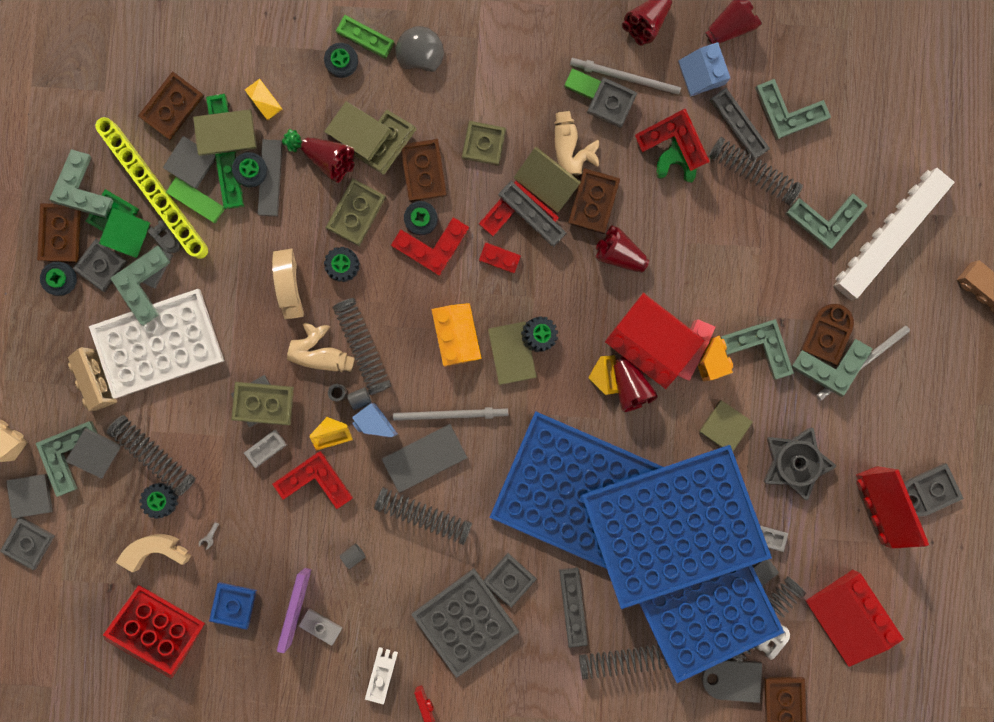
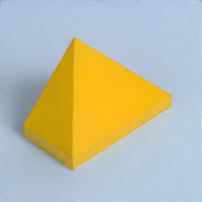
M260 79L245 89L267 121L283 110Z
M615 355L601 356L588 377L605 395L618 393L613 368L616 364Z
M326 417L310 435L316 451L353 440L347 424Z

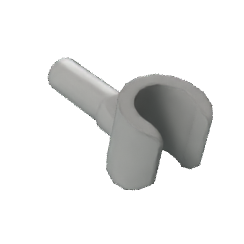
M215 522L208 535L199 541V546L204 541L208 543L206 550L213 545L212 537L219 525Z

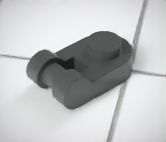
M163 219L159 220L157 226L151 227L148 230L149 234L166 252H178L182 245ZM165 230L167 234L161 237L159 233Z

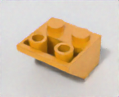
M720 336L710 339L697 365L703 381H711L733 373L732 360L730 357L727 358L725 352L727 346L724 339H721Z

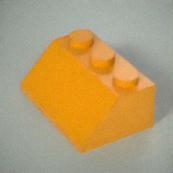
M470 303L431 309L443 366L447 367L480 360L481 354Z

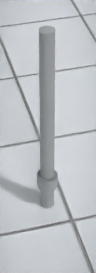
M571 59V66L582 68L589 73L593 71L679 95L681 87L594 64V61Z
M905 325L870 352L861 369L909 333L910 329ZM824 388L816 394V397L822 401L832 391Z
M485 407V409L393 413V420L472 417L493 419V417L508 416V408L493 409V407Z

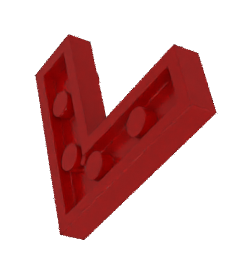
M686 109L635 134L642 152L675 136L690 171L710 162Z
M517 181L514 182L555 222L558 221L559 217ZM500 198L481 220L479 226L494 237L515 211Z
M453 217L433 249L403 230L399 231L391 246L440 276L469 230V226Z
M322 451L317 452L272 484L283 500L314 478L336 509L353 499V496Z

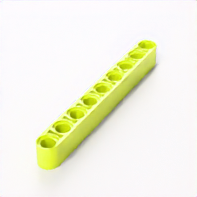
M106 117L98 119L95 124L97 132L186 252L197 259L204 258L208 254L207 245L170 195L166 193L164 187L118 125ZM110 125V129L105 132V127ZM122 140L121 145L116 147V142ZM133 155L132 160L127 162L128 156ZM144 170L143 176L138 177L139 171ZM155 185V190L149 192L150 186ZM163 200H166L167 203L165 207L161 208L160 203ZM178 215L177 221L172 223V217ZM189 230V236L183 238V232ZM200 245V251L195 254L194 247Z

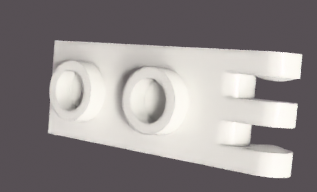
M379 647L365 700L384 705L398 652L394 651L391 659L389 658L390 650L386 649L385 656H381L383 648Z

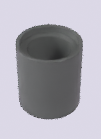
M334 384L328 389V396L332 401L341 402L347 398L348 390L343 385ZM339 387L342 389L343 394L337 399L333 392Z
M365 387L347 395L353 410L372 403Z
M356 543L340 555V559L348 569H351L366 558L364 552Z

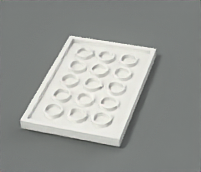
M200 289L153 304L159 316L144 326L139 323L133 312L89 326L113 399L224 362Z

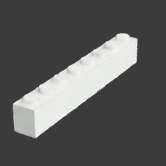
M938 168L932 171L927 170L920 177L922 181L919 185L916 184L909 190L908 198L898 203L896 206L897 211L894 214L891 213L884 220L886 224L882 229L878 228L872 234L873 239L871 242H866L861 247V254L858 257L852 258L848 263L849 268L845 272L842 271L835 280L837 282L834 284V287L849 300L857 299L955 183Z

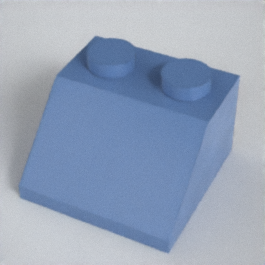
M718 42L699 48L678 61L690 97L724 86L730 80V75Z
M376 403L369 404L352 417L354 420L353 425L358 432L386 437H394L398 434Z

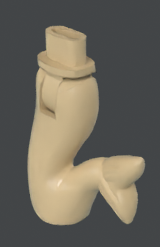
M570 111L558 112L554 122L555 150L558 164L574 177L582 174L583 162L586 160L598 167L599 159L595 152L599 147V140L589 144L585 149L572 157L578 139L577 128L573 124L574 119H571Z
M304 323L303 326L308 337L302 340H291L287 353L288 361L320 370L352 371L355 359L354 357L347 356V353H343L335 348H321L308 351L326 334L330 326L323 325L315 328L311 324Z

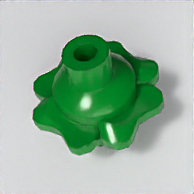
M288 129V132L284 134L282 143L287 146L288 151L295 153L301 147V136L296 130Z

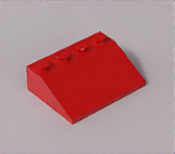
M643 293L609 334L605 343L664 389H667L705 340Z
M876 466L856 474L858 479L856 484L865 496L863 498L864 504L871 511V521L878 528L880 533L878 538L882 545L892 549L926 547L929 545L898 469Z
M853 569L805 601L848 667L883 653L904 640L862 574Z
M138 585L103 634V638L111 645L172 679L185 660L205 623Z

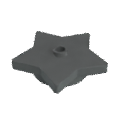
M812 427L807 428L791 440L767 437L773 461L764 478V483L789 485L801 498L808 500L818 477L836 468V465L818 450L814 428ZM796 459L799 461L797 466H795Z

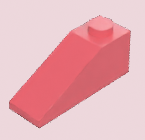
M698 319L693 321L690 329L705 341L678 375L690 381L715 329V326Z

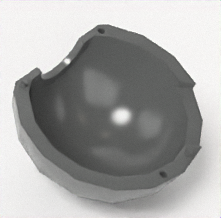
M415 26L405 30L398 39L395 48L396 59L403 69L421 68L425 71L434 72L442 63L444 56L443 44L438 34L424 26Z

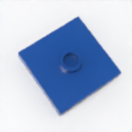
M219 582L209 622L247 630L257 590Z

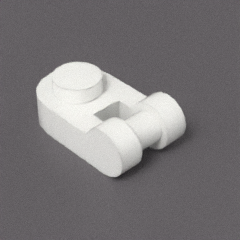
M783 625L781 626L785 633L755 646L759 651H764L770 660L777 656L790 638L789 630ZM771 640L775 643L773 647L768 646Z

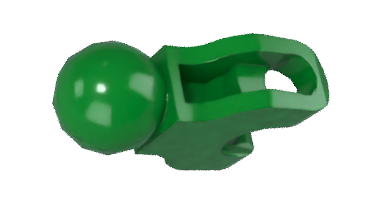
M674 136L671 138L672 142L669 144V149L658 158L656 176L659 179H663L668 173L669 166L671 164H678L684 169V180L692 183L695 180L697 168L690 171Z

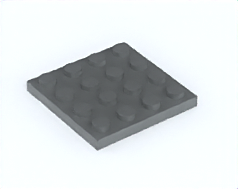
M475 568L411 614L456 678L519 633V629Z

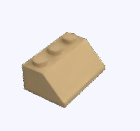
M81 347L68 357L70 362L68 366L76 377L75 384L78 390L82 392V401L85 408L89 411H97L117 403V400L112 397L97 350Z
M0 420V462L15 461L28 441L23 438L24 436L20 432L12 431L8 428V424L3 420Z

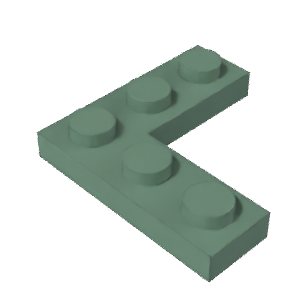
M775 79L755 87L776 140L831 118L824 100L788 113Z
M71 149L49 200L58 205L107 218L114 201L111 198L78 189L90 163L91 156Z
M851 194L832 218L827 221L803 200L798 198L785 214L830 250L868 205L856 195Z
M156 246L110 278L139 323L143 326L159 316V313L139 284L171 263L160 246Z
M776 319L720 337L726 343V355L762 344L774 380L794 374Z
M855 339L837 369L832 368L802 350L792 365V369L843 398L873 348Z
M92 421L35 443L56 497L77 489L64 453L74 448L85 428L97 433Z

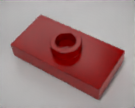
M423 685L416 687L414 695L423 721L435 722L432 714L434 708L431 699L427 700Z

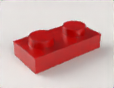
M485 242L479 261L515 274L521 255Z

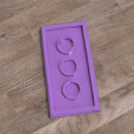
M304 568L296 576L277 652L285 653L292 645L312 569Z

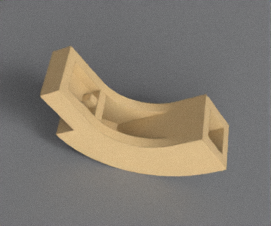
M293 249L273 251L274 285L279 308L282 309L284 319L304 317L297 288V264Z
M154 534L131 543L121 553L116 563L133 573L140 569L146 557L151 553L164 554L181 565L187 563L192 555L188 554V550L184 547L175 546L179 540L178 538L166 534Z

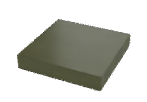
M469 121L462 159L499 166L506 128Z
M720 400L699 432L720 447L730 445L732 451H734L753 421Z

